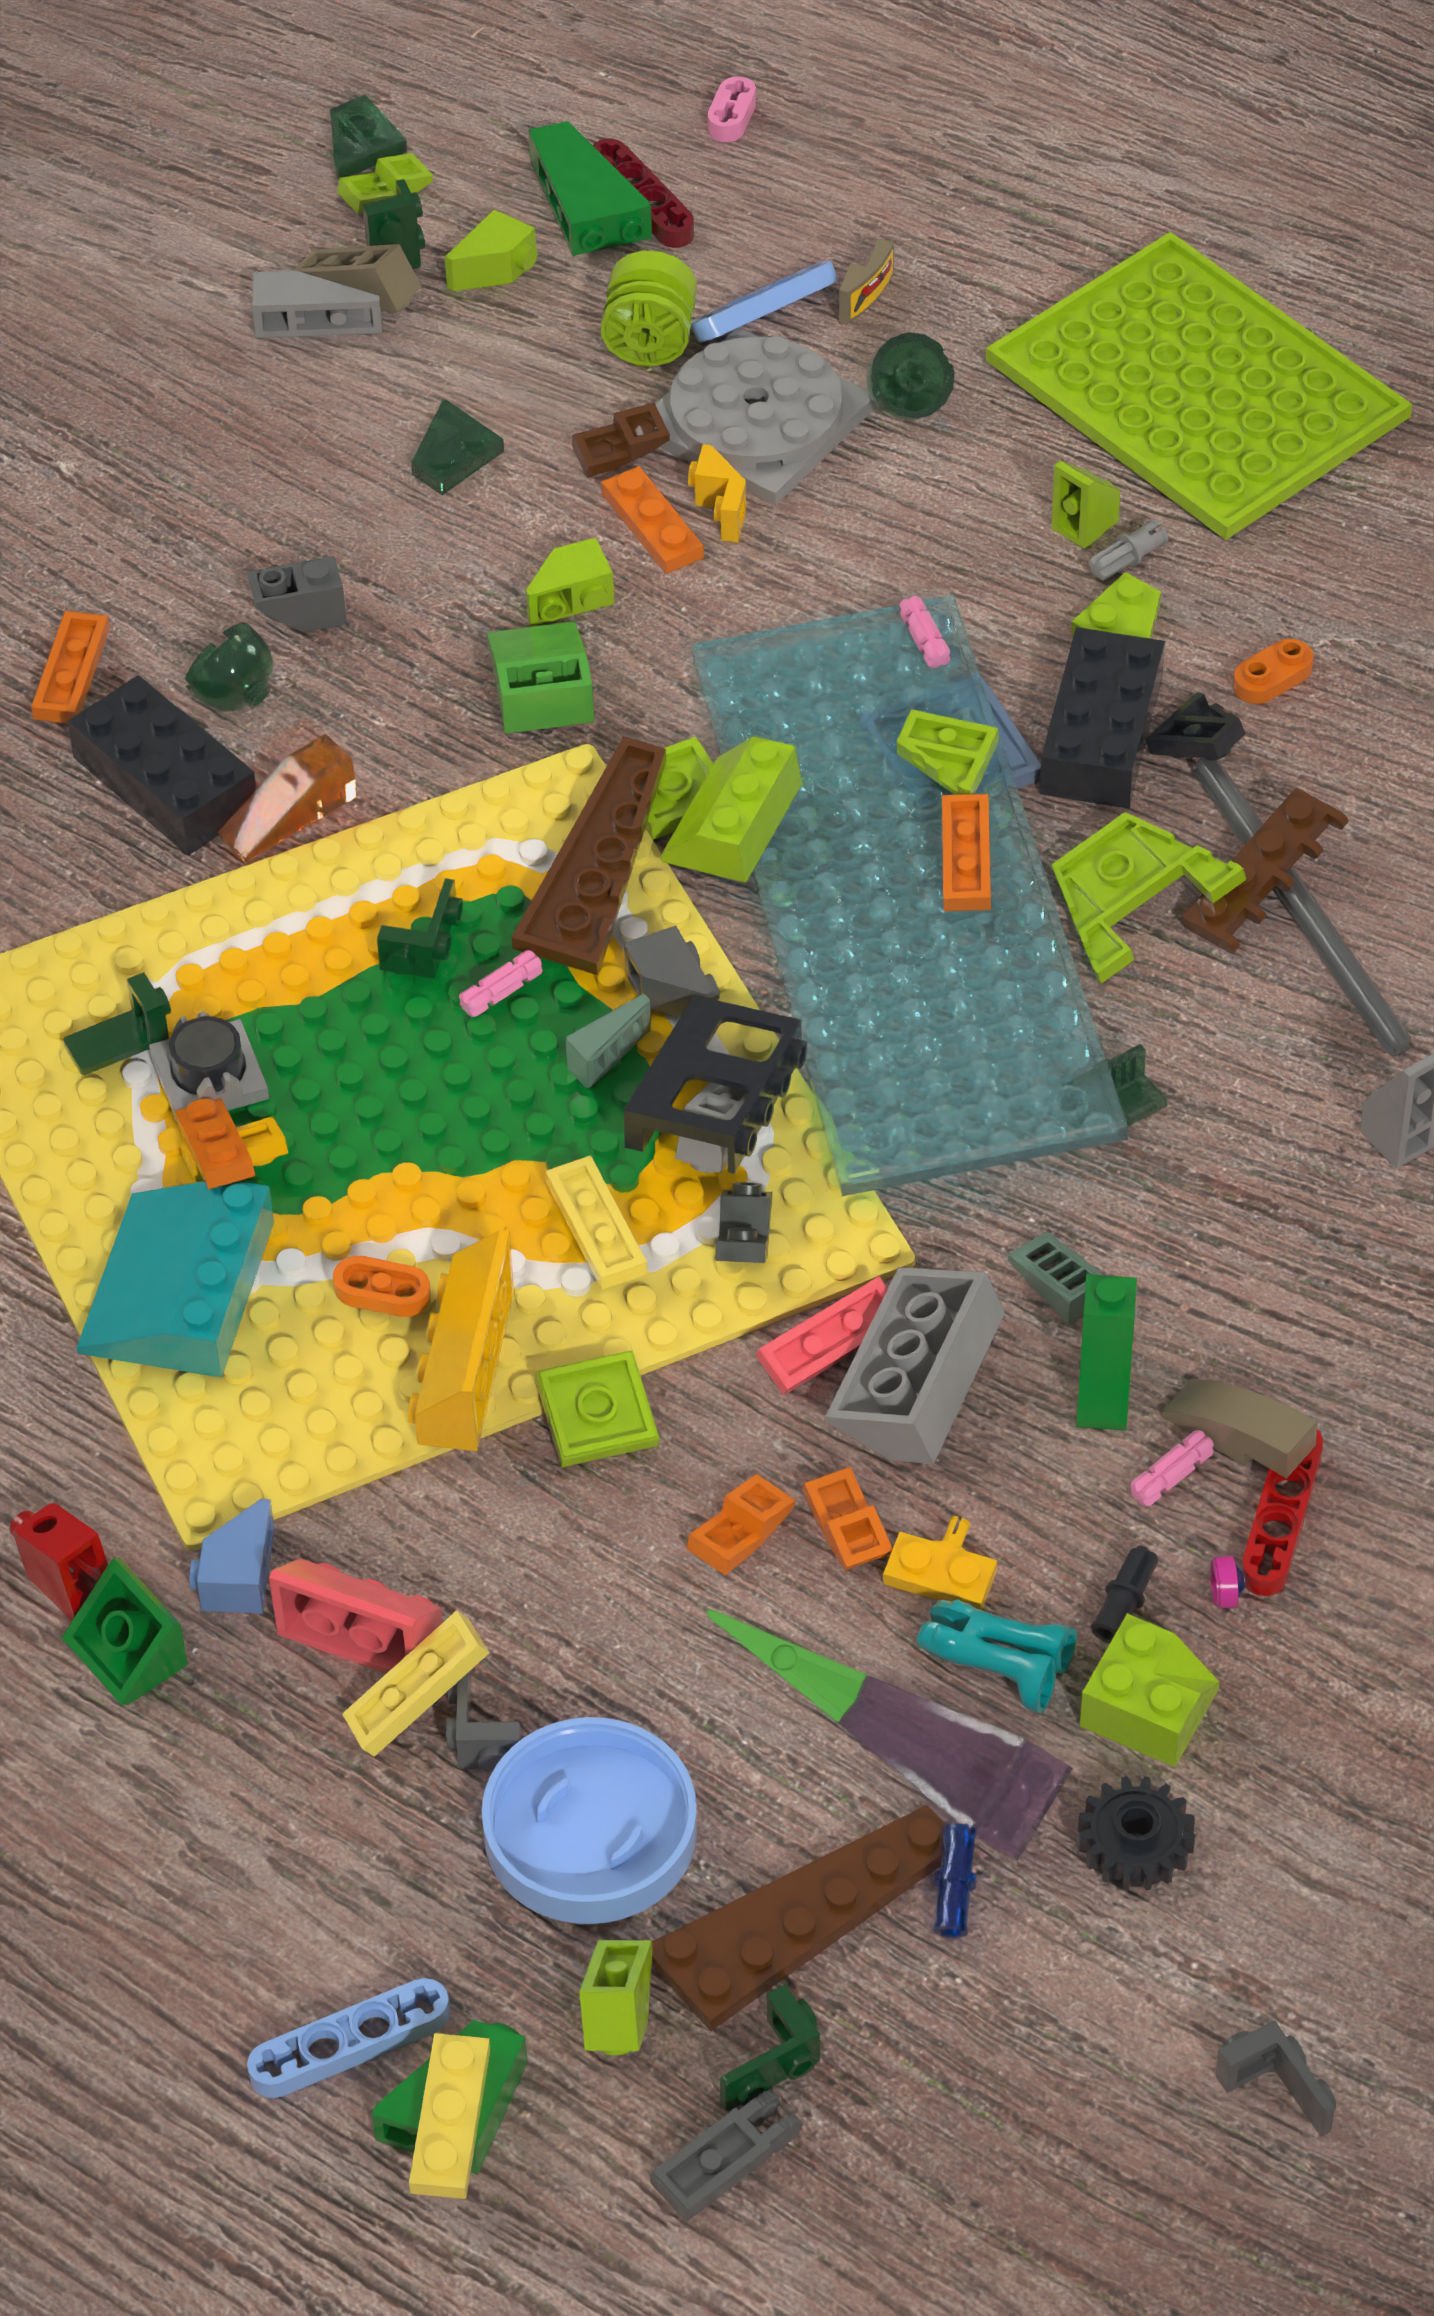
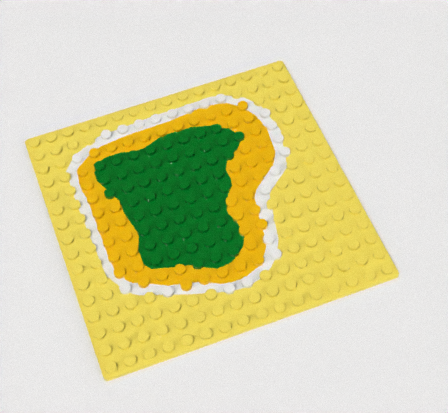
M584 744L0 954V1179L79 1337H81L132 1193L197 1182H195L184 1162L180 1145L186 1142L172 1114L150 1056V1050L87 1075H81L64 1047V1037L132 1010L127 979L145 972L154 989L161 987L168 998L171 1007V1013L166 1015L169 1039H171L177 1022L184 1016L189 1021L198 1018L199 1012L204 1011L211 1017L222 1018L227 1022L241 1019L268 1087L269 1099L228 1110L235 1127L273 1116L285 1136L288 1154L275 1157L268 1164L253 1166L256 1176L240 1180L241 1182L269 1186L274 1224L222 1378L89 1356L187 1550L197 1551L202 1549L204 1538L260 1499L271 1500L273 1519L276 1520L453 1450L451 1448L418 1445L416 1424L408 1422L409 1402L412 1393L420 1394L422 1383L418 1382L419 1361L422 1353H430L432 1343L428 1342V1325L431 1313H439L441 1303L437 1301V1290L441 1273L449 1274L453 1254L498 1230L510 1231L514 1295L481 1438L545 1414L535 1381L536 1371L633 1350L641 1376L852 1293L877 1277H880L881 1280L890 1278L895 1275L898 1267H914V1252L797 1068H795L791 1075L790 1086L784 1098L779 1097L774 1104V1112L770 1124L767 1127L762 1126L758 1132L756 1146L752 1155L743 1158L735 1174L728 1172V1166L721 1173L700 1172L693 1169L690 1163L675 1159L679 1136L655 1131L643 1152L625 1148L624 1109L680 1017L650 1009L651 1030L601 1079L589 1088H585L567 1068L566 1036L638 997L625 975L624 943L673 926H677L686 942L692 941L699 954L702 971L705 975L710 973L716 981L720 995L719 1001L760 1010L668 863L662 862L661 852L646 829L598 975L540 958L543 970L540 975L529 982L522 980L524 984L522 987L495 1005L488 1003L489 1008L478 1016L470 1017L461 1008L460 993L472 985L479 987L478 982L507 962H511L513 965V959L523 953L512 949L511 937L606 768L603 760L592 745ZM445 878L454 879L456 897L463 899V912L460 924L458 926L452 925L451 927L452 944L450 955L447 961H440L435 978L410 974L401 975L380 970L377 937L381 925L428 932ZM724 1022L717 1029L707 1049L762 1062L770 1058L780 1040L775 1032L733 1022ZM698 1079L687 1081L672 1107L684 1111L685 1105L710 1082ZM590 1155L647 1261L648 1270L647 1275L604 1290L599 1286L546 1184L545 1171ZM732 1183L762 1184V1191L772 1192L768 1257L765 1263L715 1261L716 1240L719 1236L721 1194L723 1190H732ZM352 1256H367L414 1266L424 1271L429 1278L431 1301L423 1312L411 1317H399L351 1307L342 1303L335 1295L333 1283L334 1269L342 1260ZM358 1285V1286H355V1287L362 1289V1288H364L365 1286Z

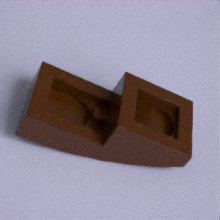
M655 403L614 413L613 424L573 434L572 447L586 477L589 478L619 468L647 455L668 442L670 434Z

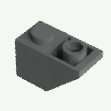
M335 556L247 572L257 610L302 632L347 624L343 585Z
M677 926L624 943L625 975L637 996L645 994L650 999V1009L681 1017L693 995L719 1001V990L714 977L710 973L704 974L700 967V958L692 941L686 942Z

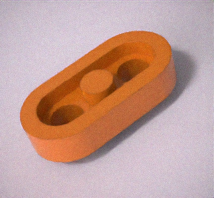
M1283 639L1243 661L1236 667L1234 672L1233 690L1236 696L1247 703L1262 704L1303 682L1312 673L1314 654L1311 647L1297 639Z
M352 1256L342 1260L333 1272L336 1297L342 1303L351 1307L399 1317H411L423 1312L431 1301L429 1278L424 1271L414 1266L367 1256ZM362 1285L365 1287L361 1289L356 1288L355 1286Z

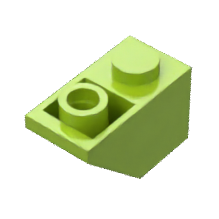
M596 537L552 550L526 588L527 616L530 627L614 604L613 572Z

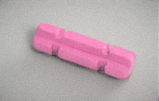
M918 596L903 599L899 604L901 608L900 615L904 623L909 626L908 630L920 652L924 653L923 657L927 665L934 669L940 665L946 666L951 659L949 657L950 649L945 640L941 639L942 635L930 613L925 611L927 607L923 600Z
M531 950L524 951L513 959V965L511 962H507L478 982L479 987L472 985L460 993L461 1008L470 1017L478 1016L489 1008L488 1003L495 1005L524 985L522 980L529 982L540 975L543 971L540 958Z
M1201 1430L1193 1431L1182 1440L1184 1446L1181 1444L1176 1445L1149 1467L1151 1473L1145 1471L1131 1482L1130 1493L1132 1497L1138 1500L1144 1507L1152 1505L1162 1497L1161 1490L1162 1492H1168L1196 1469L1194 1463L1200 1465L1213 1455L1214 1443L1212 1439Z

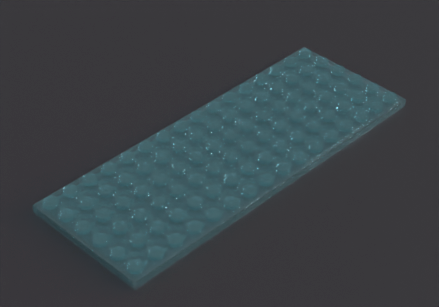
M954 594L923 600L927 607L925 611L930 613L942 635L941 639L945 640L950 649V662L946 666L940 665L936 669L927 665L923 657L924 653L920 652L908 630L909 626L904 623L900 615L901 608L899 605L691 644L694 664L720 756L753 736L796 746L802 785L752 873L792 1018L802 1020V1040L807 1041L808 1045L805 1065L842 1196L1128 1140V1126L1000 734L999 742L975 793L989 794L991 910L944 911L942 795L954 794L897 754L896 741L911 709L998 728Z

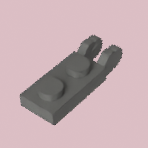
M772 2090L759 2094L757 2098L751 2100L740 2110L734 2108L650 2174L653 2187L686 2222L772 2157V2153L779 2152L800 2133L799 2131L803 2125L802 2121L792 2113L786 2115L779 2122L777 2121L762 2134L756 2129L765 2119L773 2115L780 2105V2098Z

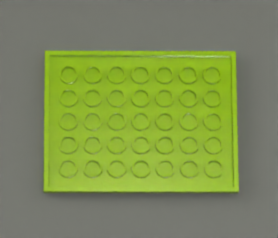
M1172 232L1165 234L986 347V361L1225 540L1410 418L1412 412V404Z

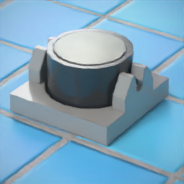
M204 1011L199 1012L198 1018L189 1021L184 1016L179 1019L174 1027L171 1039L149 1045L150 1056L177 1125L175 1111L186 1108L195 1100L222 1098L227 1110H232L269 1099L268 1087L241 1019L227 1022L222 1018L211 1017Z

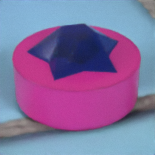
M1233 1556L1213 1557V1560L1210 1562V1581L1214 1605L1218 1609L1237 1607L1238 1597L1246 1586L1245 1574L1235 1564Z

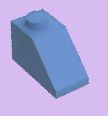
M270 1499L258 1500L203 1539L200 1560L192 1559L190 1567V1589L198 1591L201 1611L263 1614L275 1532Z

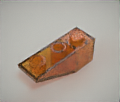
M327 734L322 735L288 755L218 831V836L245 863L356 798L353 759Z

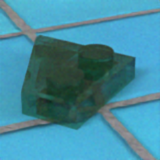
M366 95L330 109L335 173L338 181L340 178L349 177L376 166L378 158L402 155L407 152L406 138Z
M444 400L441 402L411 461L412 475L440 495H444L504 452V439L448 400Z

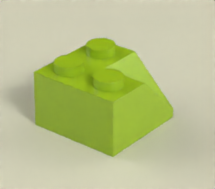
M1127 1613L1082 1692L1080 1727L1176 1768L1219 1690L1220 1682L1175 1633Z

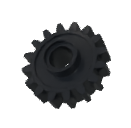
M1125 1776L1121 1779V1789L1114 1790L1112 1786L1104 1783L1101 1785L1100 1799L1093 1796L1087 1797L1085 1813L1079 1814L1078 1849L1080 1852H1087L1086 1866L1089 1870L1097 1868L1102 1873L1103 1882L1108 1883L1112 1880L1121 1884L1123 1890H1129L1130 1887H1144L1147 1891L1151 1890L1153 1884L1160 1881L1166 1884L1172 1882L1174 1869L1184 1871L1187 1868L1188 1854L1194 1852L1196 1836L1193 1834L1195 1817L1191 1814H1185L1187 1800L1184 1797L1170 1800V1785L1165 1784L1158 1791L1151 1789L1150 1777L1144 1776L1140 1787H1132L1131 1781ZM1131 1833H1138L1142 1836H1134Z

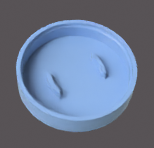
M598 1717L574 1718L556 1722L532 1732L516 1743L501 1758L490 1775L483 1796L482 1823L487 1858L494 1874L503 1887L516 1900L536 1913L555 1920L576 1924H598L621 1920L640 1913L660 1901L677 1885L686 1872L694 1854L697 1841L696 1796L686 1767L677 1754L657 1736L641 1727L620 1720Z

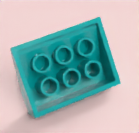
M203 1181L132 1193L79 1339L77 1353L222 1378L274 1224L269 1186L237 1181L208 1190Z

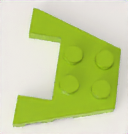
M1127 812L1121 814L1051 864L1095 977L1100 984L1135 960L1131 948L1110 927L1183 875L1186 876L1212 903L1218 901L1246 880L1244 869L1239 864L1229 861L1228 864L1212 857L1211 851L1198 845L1192 848L1175 840L1174 834Z

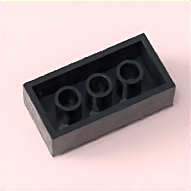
M1076 627L1041 755L1039 794L1130 809L1146 746L1145 738L1149 734L1163 678L1165 641Z
M139 675L67 721L73 758L188 856L259 809L254 771Z

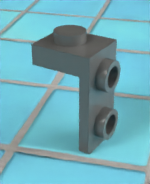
M470 1670L448 1690V1703L457 1704V1716L447 1717V1749L457 1748L459 1769H483L493 1772L501 1758L521 1740L520 1722L471 1723L472 1681Z
M1275 2020L1251 2033L1241 2031L1232 2035L1218 2049L1215 2076L1227 2093L1274 2069L1317 2133L1322 2137L1331 2132L1334 2111L1336 2109V2100L1333 2092L1323 2079H1315L1306 2066V2057L1299 2042L1292 2035L1286 2037Z

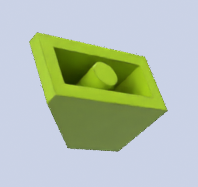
M494 209L445 256L447 288L452 291L513 283L522 273L531 269L537 260L538 250L536 248L535 228Z
M1059 461L1054 465L1051 529L1086 549L1119 521L1120 489L1087 469Z
M598 1940L579 1991L585 2051H602L604 2054L612 2056L623 2055L630 2051H639L648 2026L652 1940Z

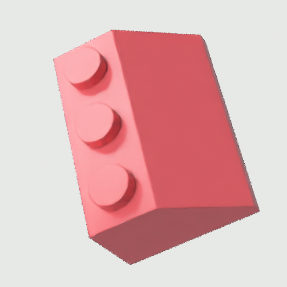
M300 1558L273 1569L269 1576L277 1635L386 1674L443 1623L442 1608L436 1606L427 1598L404 1595L388 1589L376 1580H361L341 1573L336 1567L327 1563L316 1564Z

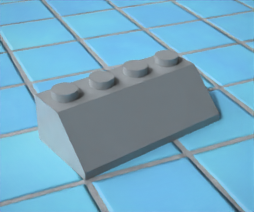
M898 1267L825 1416L828 1424L888 1460L934 1464L1005 1314L987 1274L984 1272Z

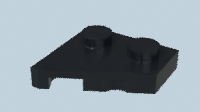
M1196 692L1146 737L1145 741L1151 755H1165L1172 758L1196 757L1213 761L1228 755L1231 747L1245 735V731L1240 718L1232 713H1226L1224 708L1217 703L1210 706L1205 695Z

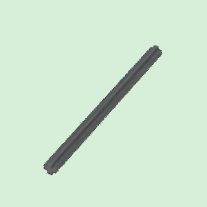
M1200 758L1195 763L1197 767L1195 775L1245 846L1263 823L1220 761H1209ZM1292 867L1287 874L1293 878L1295 884L1289 891H1284L1275 886V891L1385 1051L1394 1057L1400 1053L1407 1052L1410 1049L1411 1036Z

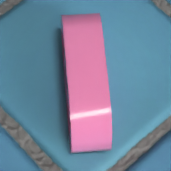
M731 77L720 84L708 111V133L714 140L732 142L741 138L756 106V86L750 79Z

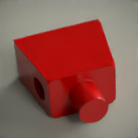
M56 1503L46 1505L35 1514L29 1510L23 1511L12 1520L10 1533L15 1538L26 1574L73 1621L108 1566L99 1534ZM69 1568L74 1571V1575L70 1572Z

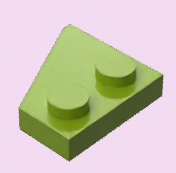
M1125 572L1072 621L1071 634L1074 636L1076 627L1152 639L1154 621L1157 619L1160 607L1161 591Z
M911 709L896 741L897 754L954 795L975 794L999 742V729Z

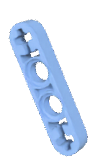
M825 260L811 265L692 320L691 327L697 343L719 337L837 282L839 279L832 261Z
M422 1978L414 1980L266 2041L254 2048L248 2057L247 2067L251 2086L256 2093L263 2097H282L432 2035L441 2030L449 2020L450 2006L447 1990L434 1979ZM425 1999L426 2003L433 2005L434 2011L425 2014L421 2008L416 2007V2002ZM395 2009H401L402 2018L405 2017V2025L399 2026ZM373 2017L383 2018L390 2024L388 2031L376 2038L366 2037L359 2031L361 2024ZM322 2038L332 2039L339 2045L335 2055L326 2059H318L308 2052L309 2047L313 2042ZM299 2050L303 2067H297L296 2058L293 2059V2051ZM274 2062L277 2068H281L282 2074L272 2078V2075L265 2071L264 2065Z

